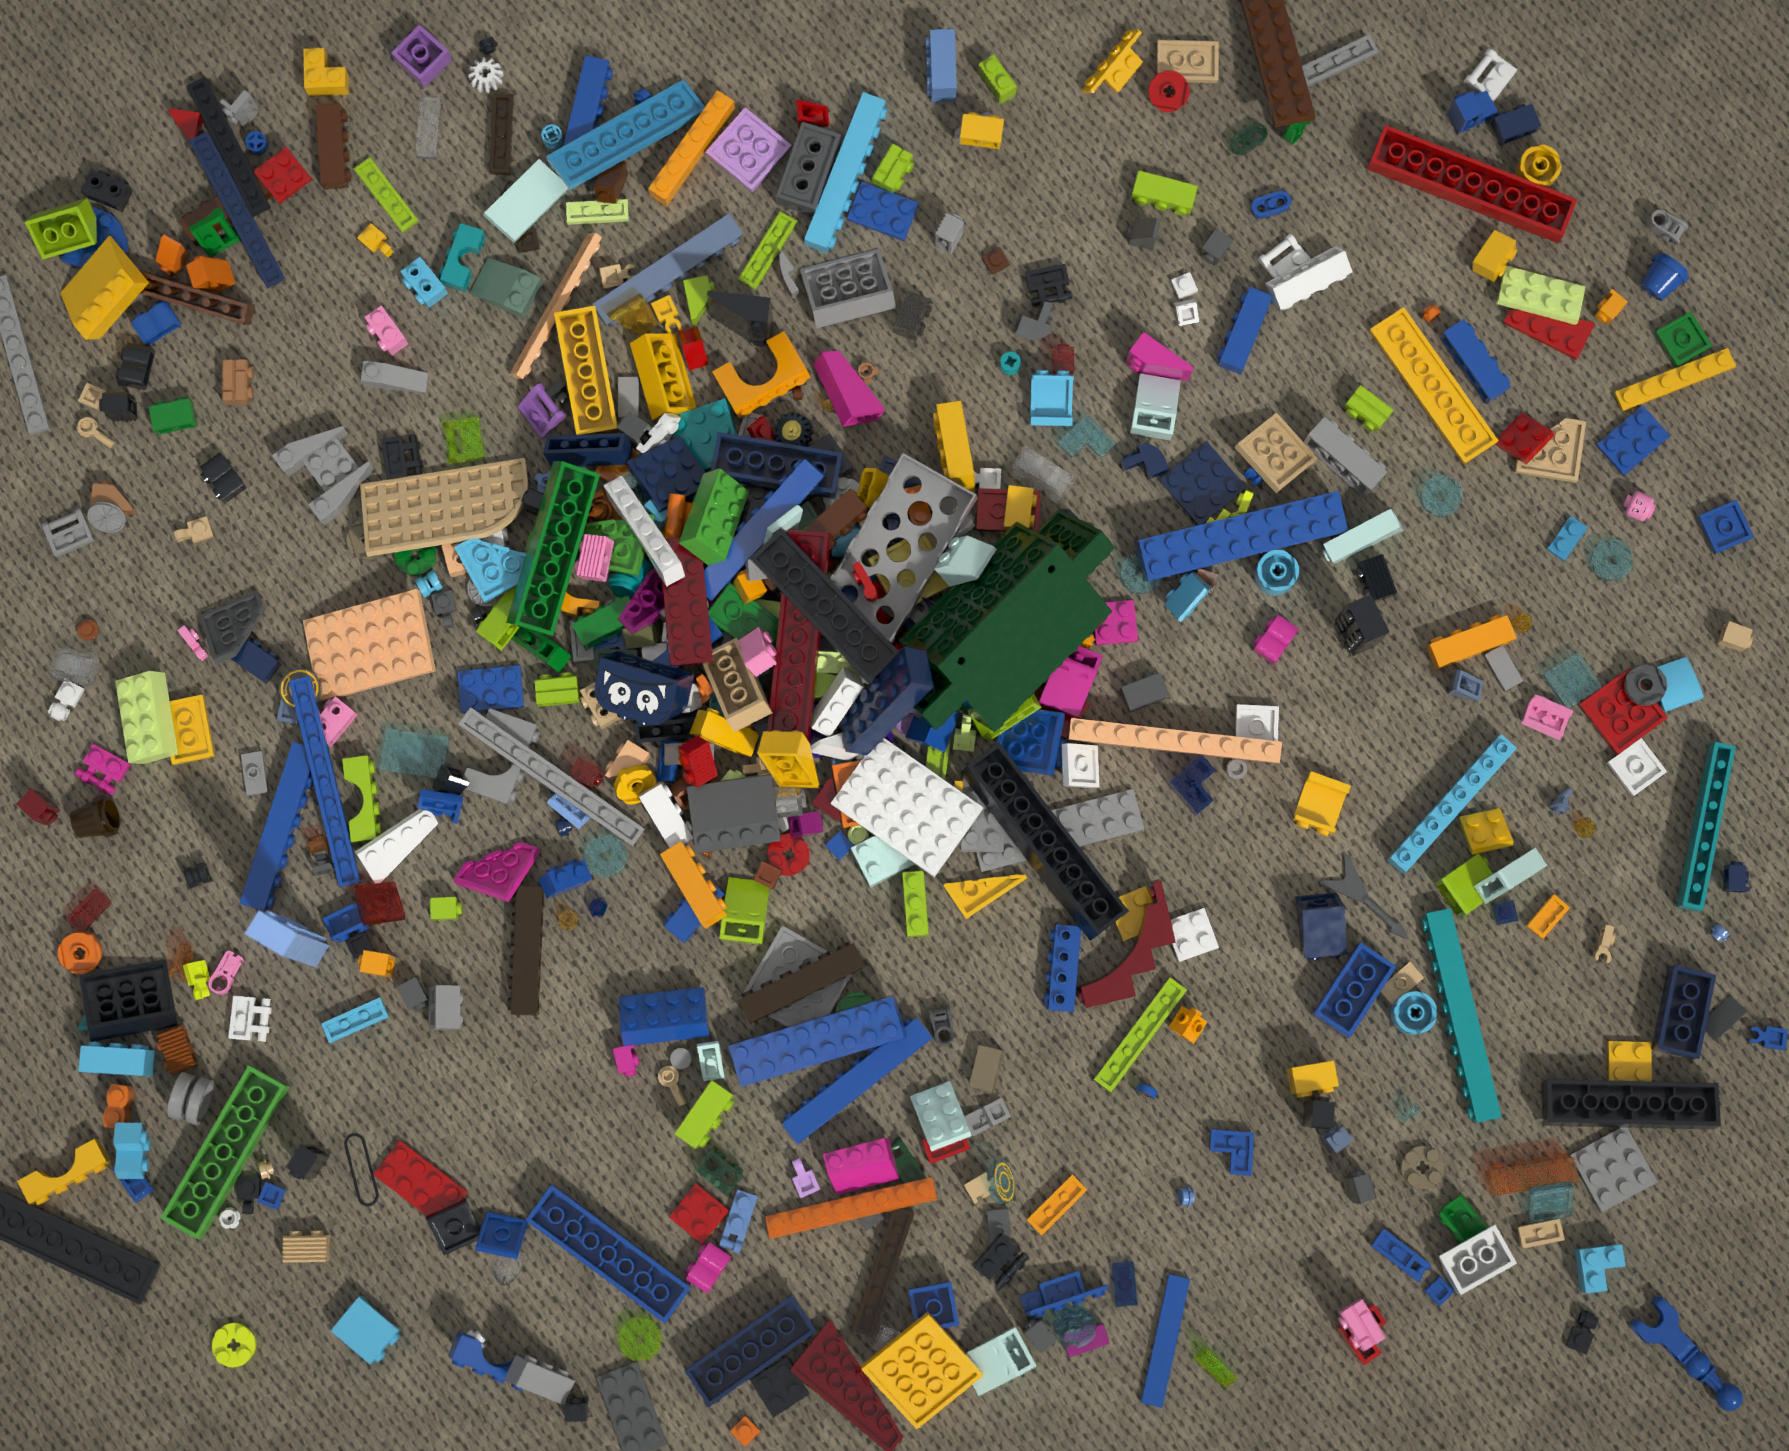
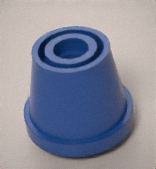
M1665 253L1654 255L1651 259L1652 264L1640 284L1643 290L1659 301H1663L1677 287L1685 284L1689 279L1687 269Z

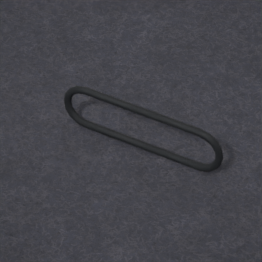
M352 1133L345 1139V1151L357 1198L363 1206L368 1207L378 1201L379 1193L365 1139L358 1133ZM353 1136L359 1137L363 1143L376 1194L375 1200L372 1203H364L360 1197L347 1146L348 1140Z

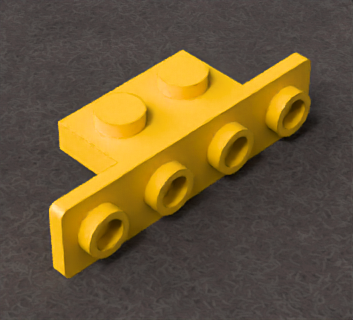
M1139 29L1128 30L1123 34L1121 42L1110 50L1108 58L1098 65L1095 74L1085 81V86L1081 90L1084 94L1094 93L1103 80L1114 92L1121 90L1143 62L1130 48L1142 33Z

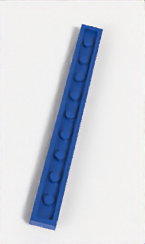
M311 676L290 680L291 693L339 887L361 882Z

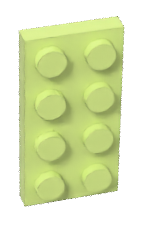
M1506 266L1501 280L1497 304L1577 325L1585 286Z

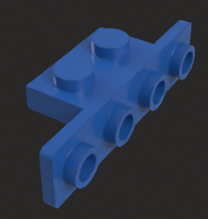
M1079 1271L1037 1284L1044 1305L1026 1311L1025 1316L1032 1315L1033 1319L1045 1315V1310L1052 1308V1311L1055 1312L1064 1309V1304L1072 1302L1073 1305L1085 1302L1084 1297L1092 1295V1298L1105 1295L1104 1290L1110 1289L1109 1285L1085 1291Z

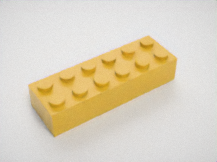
M595 306L555 312L554 316L576 435L618 432Z

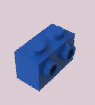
M573 859L564 863V867L558 868V866H553L547 869L546 874L538 880L548 899L579 888L592 880L585 860L576 862Z

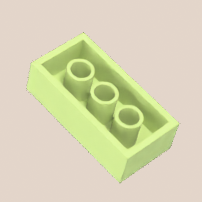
M147 671L116 680L115 684L128 763L145 764L178 755L165 673Z

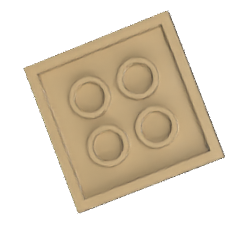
M1277 413L1234 447L1275 493L1279 492L1318 459Z

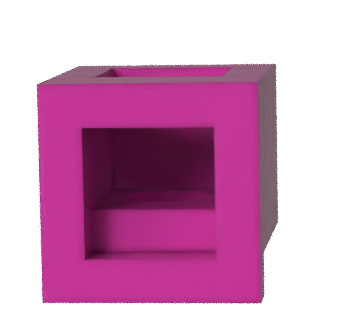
M636 1045L613 1049L618 1073L624 1074L625 1077L637 1074L636 1065H640L637 1052L633 1053L632 1049L636 1048Z

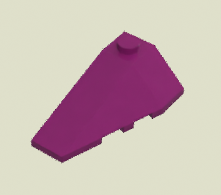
M655 568L649 571L618 618L620 623L631 634L661 620L660 612L664 609L661 577H658Z

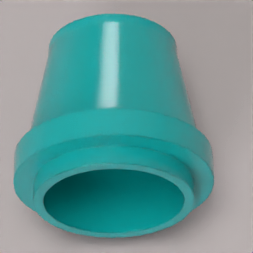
M643 558L638 576L619 572L611 574L607 581L610 590L617 597L628 595L631 600L649 571L653 569V565Z

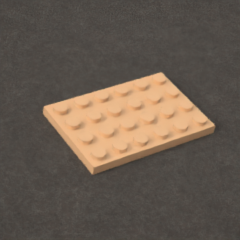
M418 589L303 620L312 671L317 675L322 684V694L319 702L436 671L421 593Z

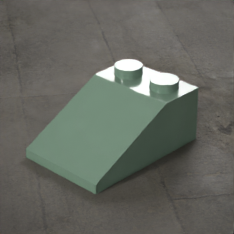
M487 258L469 294L525 320L543 283L540 277L530 272Z

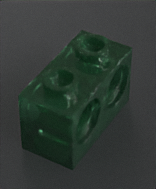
M710 1149L694 1170L728 1197L744 1178V1175L741 1174L743 1169L735 1162L730 1165L725 1160L727 1156L719 1149H716L715 1152ZM710 1158H715L719 1164L718 1168L714 1171L707 1168V1161ZM728 1171L735 1175V1181L732 1184H726L723 1180L724 1174Z

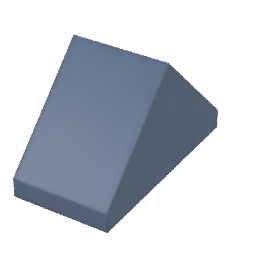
M1456 670L1451 674L1448 694L1480 701L1484 681L1462 670Z

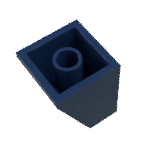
M1337 892L1295 896L1300 946L1304 958L1317 960L1325 956L1338 958L1341 955H1347L1345 906Z

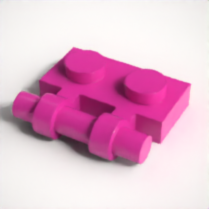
M93 744L83 760V763L89 765V768L86 771L78 768L75 775L80 777L82 782L98 787L97 789L100 792H107L113 795L116 788L110 785L111 781L114 779L120 783L131 764ZM96 770L106 775L103 780L94 776Z

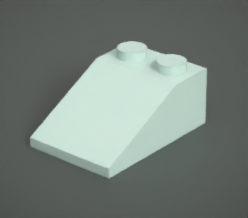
M876 836L851 848L870 888L916 865Z

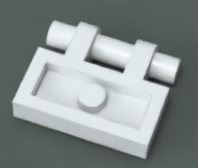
M233 996L228 1038L251 1041L252 1032H257V1041L266 1042V1036L270 1029L268 1027V1019L272 1008H270L271 999L262 998V1005L259 1007L255 1006L256 998ZM255 1013H260L259 1026L253 1025Z

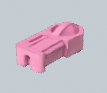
M226 951L214 974L209 979V987L212 992L217 995H224L230 990L235 980L233 977L242 964L240 962H244L241 956L231 951ZM219 976H223L222 979L225 981L226 979L228 980L227 987L220 991L222 988L219 986L216 990L212 987L213 980Z

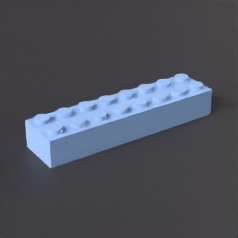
M269 910L265 913L258 911L245 932L247 936L281 956L313 967H317L329 947L325 943L326 938L308 930L306 926Z

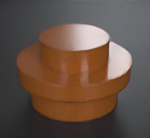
M89 619L81 621L77 627L79 637L87 641L96 638L99 632L97 623Z

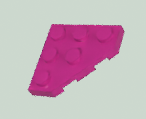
M523 842L513 844V848L501 851L500 849L484 855L485 858L473 862L471 860L464 863L453 880L456 885L509 902L540 854V850L538 847Z

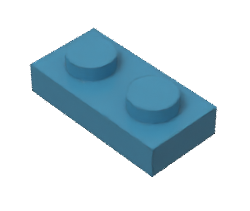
M1570 516L1546 550L1564 562L1588 527Z

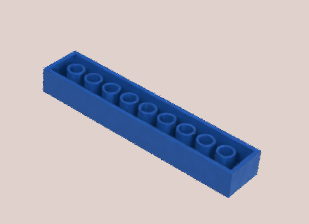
M1334 491L1136 540L1134 543L1143 581H1151L1347 532L1348 528L1339 491Z

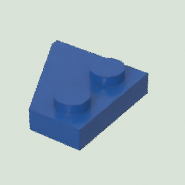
M421 789L417 807L429 811L438 817H441L443 813L451 817L452 823L457 824L463 796L455 793H441L431 789Z

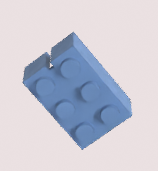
M955 29L930 30V37H926L927 96H931V103L956 102Z

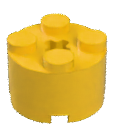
M1547 145L1530 147L1524 152L1517 163L1515 175L1549 188L1561 172L1560 157L1553 148Z

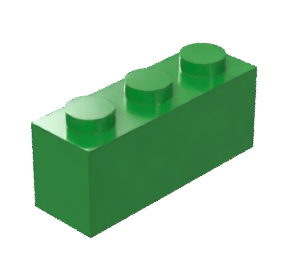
M628 595L625 597L619 596L612 601V604L606 607L604 605L600 606L589 616L583 615L575 620L572 626L585 651L621 633V628L624 626L618 618L630 601Z

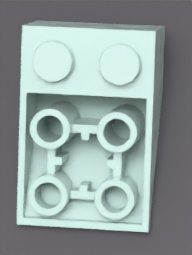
M1140 373L1130 434L1171 440L1181 380Z
M1015 1326L966 1352L984 1375L972 1384L978 1396L1036 1367Z

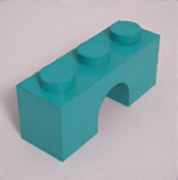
M460 223L458 229L454 230L452 236L454 242L452 247L447 249L445 267L442 266L439 271V278L444 286L466 293L472 272L470 268L460 264V259L466 253L480 254L486 238L484 230Z

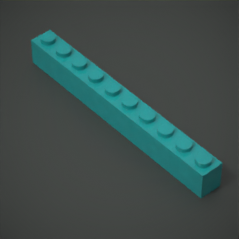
M1448 908L1423 914L1424 919H1421V926L1423 931H1427L1428 940H1426V947L1428 952H1432L1433 955L1431 967L1433 973H1437L1439 981H1436V988L1439 994L1442 993L1444 1001L1441 1002V1009L1444 1015L1447 1014L1449 1023H1446L1448 1035H1452L1454 1044H1451L1453 1056H1457L1459 1065H1456L1458 1077H1462L1464 1086H1461L1464 1099L1467 1098L1469 1107H1466L1469 1120L1472 1119L1473 1123L1501 1118L1500 1107L1452 910Z

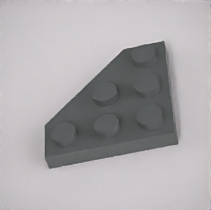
M258 591L199 615L213 661L216 665L238 654L264 613L265 608Z

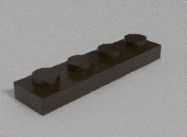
M493 93L490 175H511L513 94Z

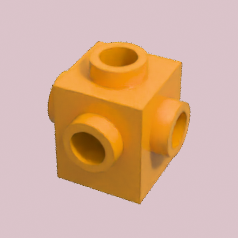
M1181 1006L1168 1028L1194 1044L1207 1021L1201 1017L1202 1013L1197 1009L1191 1007L1189 1010Z

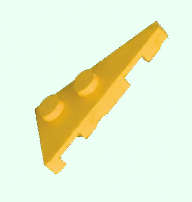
M1025 874L945 883L943 887L964 918L967 919L1026 880L1027 877Z

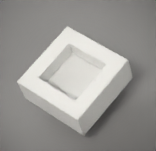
M1190 272L1171 280L1179 300L1198 292Z

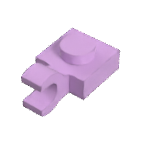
M800 1158L793 1160L792 1163L797 1176L793 1177L792 1180L800 1198L820 1190L812 1169L805 1171Z

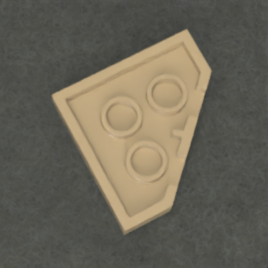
M1569 418L1562 420L1550 429L1553 431L1554 437L1527 465L1516 459L1515 473L1577 483L1586 421Z

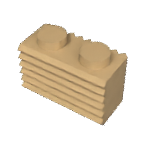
M289 1231V1236H283V1262L329 1261L330 1235H324V1231H311V1235H302V1231Z

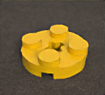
M647 765L622 768L617 773L618 777L614 782V791L617 797L623 800L624 803L638 804L642 802L638 795L656 785V778Z

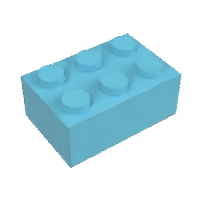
M88 1042V1046H81L78 1072L153 1077L155 1051L149 1050L150 1046L131 1044V1049H129L126 1044L110 1043V1046L107 1047V1043Z

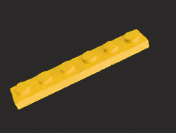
M1726 348L1615 391L1614 396L1623 412L1736 367V364L1729 349Z

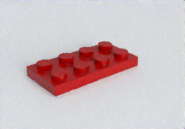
M399 1140L374 1173L377 1179L426 1216L462 1201L468 1193L463 1187L401 1140Z

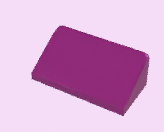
M1104 1323L1062 1337L1069 1358L1110 1344Z

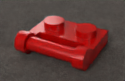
M858 561L852 565L854 569L851 572L858 586L862 584L865 588L864 595L866 600L873 603L878 599L876 588L862 564Z

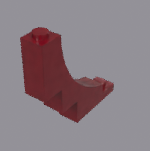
M1160 879L1151 881L1152 886L1149 887L1151 899H1155L1156 902L1145 904L1139 934L1127 955L1118 965L1103 976L1080 985L1081 990L1077 991L1080 1004L1084 1003L1086 1008L1135 997L1136 994L1131 975L1156 970L1151 949L1176 943Z

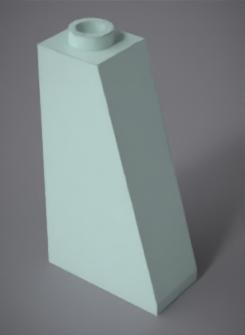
M1389 509L1324 543L1325 549L1322 551L1327 561L1332 560L1335 564L1403 531V528L1394 511Z
M1534 848L1474 887L1484 903L1487 904L1546 867L1547 864L1537 849Z

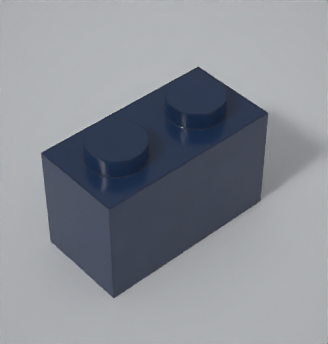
M1521 104L1515 107L1513 111L1508 113L1502 111L1496 114L1491 122V126L1499 145H1503L1538 132L1541 123L1533 104L1527 106Z
M255 639L246 640L238 654L231 658V660L267 684L281 666V663L277 661L279 657L270 650L267 653L260 649L262 644Z

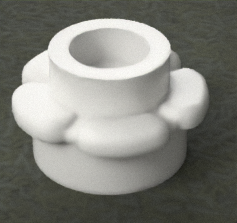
M226 1208L225 1211L220 1213L219 1220L223 1228L233 1229L239 1225L238 1221L241 1219V1216L234 1208Z

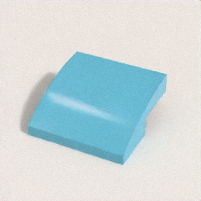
M1687 657L1657 667L1663 672L1667 681V690L1663 698L1658 701L1664 712L1703 699L1701 687Z

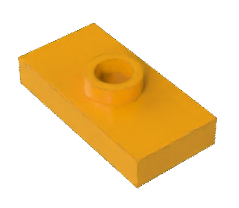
M1552 894L1525 926L1542 940L1570 907L1555 894Z

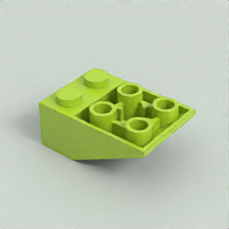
M728 877L725 896L727 908L724 909L727 916L721 922L720 940L763 945L769 887L755 880Z

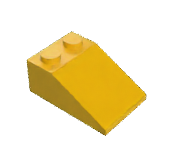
M763 731L757 754L778 786L818 788L819 782L810 743L803 732Z

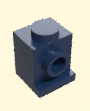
M1732 861L1730 865L1724 866L1723 892H1749L1750 887H1746L1749 881V872L1746 871L1744 862Z

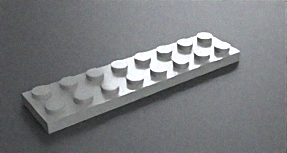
M1134 789L1052 810L1079 847L1144 830ZM1005 830L1004 852H976L981 873L1028 861Z

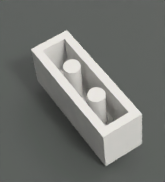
M844 667L841 669L812 712V729L827 737L831 736L864 688L861 676Z
M659 782L638 795L669 848L680 841L685 844L693 839L691 835L693 833L692 826L689 821L684 823L680 815L683 814V811L678 803L673 805L669 798L673 795L667 785L662 787Z

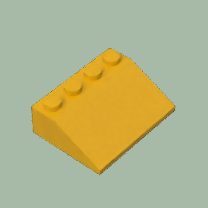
M108 236L60 294L73 325L84 339H100L149 282L114 239Z

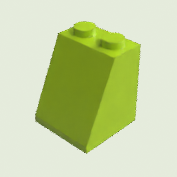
M1479 853L1434 883L1458 918L1467 915L1484 903L1474 886L1493 873L1489 869L1490 864L1483 855L1480 856Z

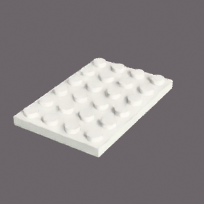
M885 738L867 756H864L831 802V805L934 878L984 809Z

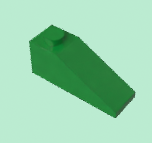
M519 627L511 640L558 673L561 672L572 657L559 645L538 632Z

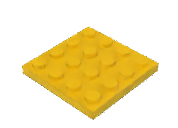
M926 1312L861 1365V1370L916 1430L984 1376L979 1367L929 1312Z

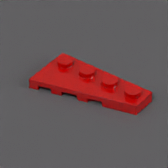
M1514 308L1509 309L1503 321V324L1575 360L1578 359L1595 325L1593 322L1580 319L1577 325Z

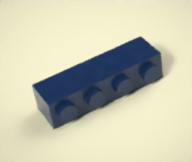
M625 433L547 436L543 454L551 467L553 461H563L578 467L626 465V462L631 459L633 447Z

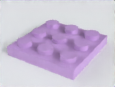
M745 107L705 153L753 193L792 149V145Z

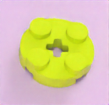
M241 1323L224 1325L216 1331L212 1341V1351L217 1362L227 1367H238L247 1363L254 1355L257 1346L254 1333ZM232 1339L240 1342V1347H237L236 1351H233L228 1346Z

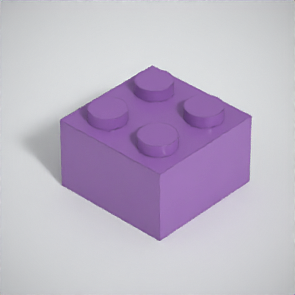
M420 24L391 52L395 63L423 88L452 61L450 52Z

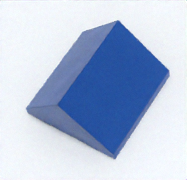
M954 712L937 731L916 716H913L905 738L945 753L960 714Z

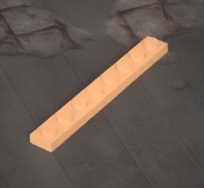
M588 233L512 368L509 374L512 377L523 379L530 373V366L533 360L537 359L540 355V348L543 342L549 339L551 335L550 330L553 324H556L554 313L561 312L563 306L565 307L569 303L572 290L579 285L582 272L587 270L592 254L596 253L600 247L599 242L602 237L597 233Z

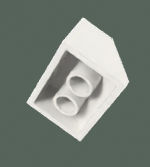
M1496 1225L1487 1228L1438 1256L1449 1283L1455 1293L1459 1295L1517 1264Z

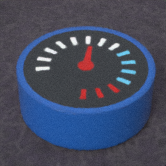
M1138 1083L1135 1090L1137 1093L1152 1100H1155L1158 1093L1155 1088L1145 1083Z

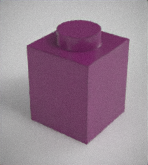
M820 811L787 817L791 838L810 836L823 832V821Z

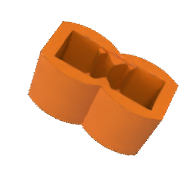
M112 1084L107 1092L108 1107L103 1115L104 1127L115 1129V1123H130L131 1112L129 1108L134 1100L133 1087Z

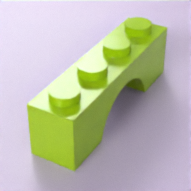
M368 755L343 758L344 780L356 784L362 791L364 800L360 813L349 821L351 843H367L382 834L381 823H377V815H380L379 802H375L378 786L377 782L373 781L372 773H376L374 760L371 761Z

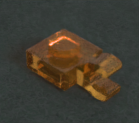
M183 943L179 944L173 961V968L169 972V978H174L175 973L180 972L181 977L179 981L184 982L186 980L183 965L190 963L194 953L191 951L192 946Z

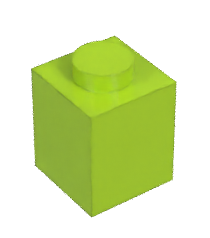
M457 897L430 898L431 920H459V915L463 913L462 902H458Z

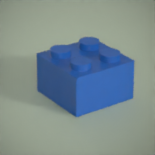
M951 1281L908 1289L914 1322L926 1312H929L942 1328L959 1326Z

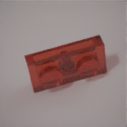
M95 888L65 920L77 931H86L112 903Z

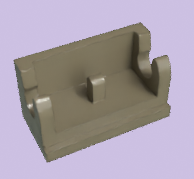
M982 1045L978 1046L969 1087L995 1093L1004 1051Z

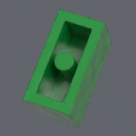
M178 397L173 402L159 401L154 403V406H149L152 428L157 435L198 427L194 403L190 398Z

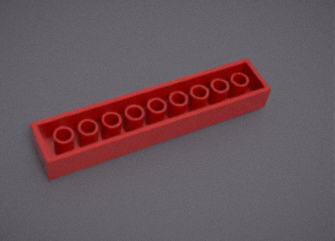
M1387 125L1384 126L1367 167L1369 171L1555 243H1558L1564 236L1577 202L1576 198Z

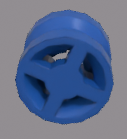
M253 131L247 135L245 140L246 146L252 154L263 155L266 153L269 145L261 132Z
M1252 466L1243 475L1252 481L1254 487L1263 481V478Z

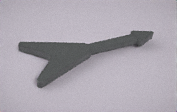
M1344 855L1345 878L1343 880H1321L1319 884L1354 900L1363 902L1391 928V933L1406 939L1408 936L1401 922L1396 923L1368 896L1349 855Z

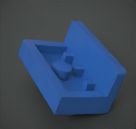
M359 900L323 918L331 935V941L338 940V943L351 938L349 934L356 930L359 934L370 929L369 924L373 923L363 900Z

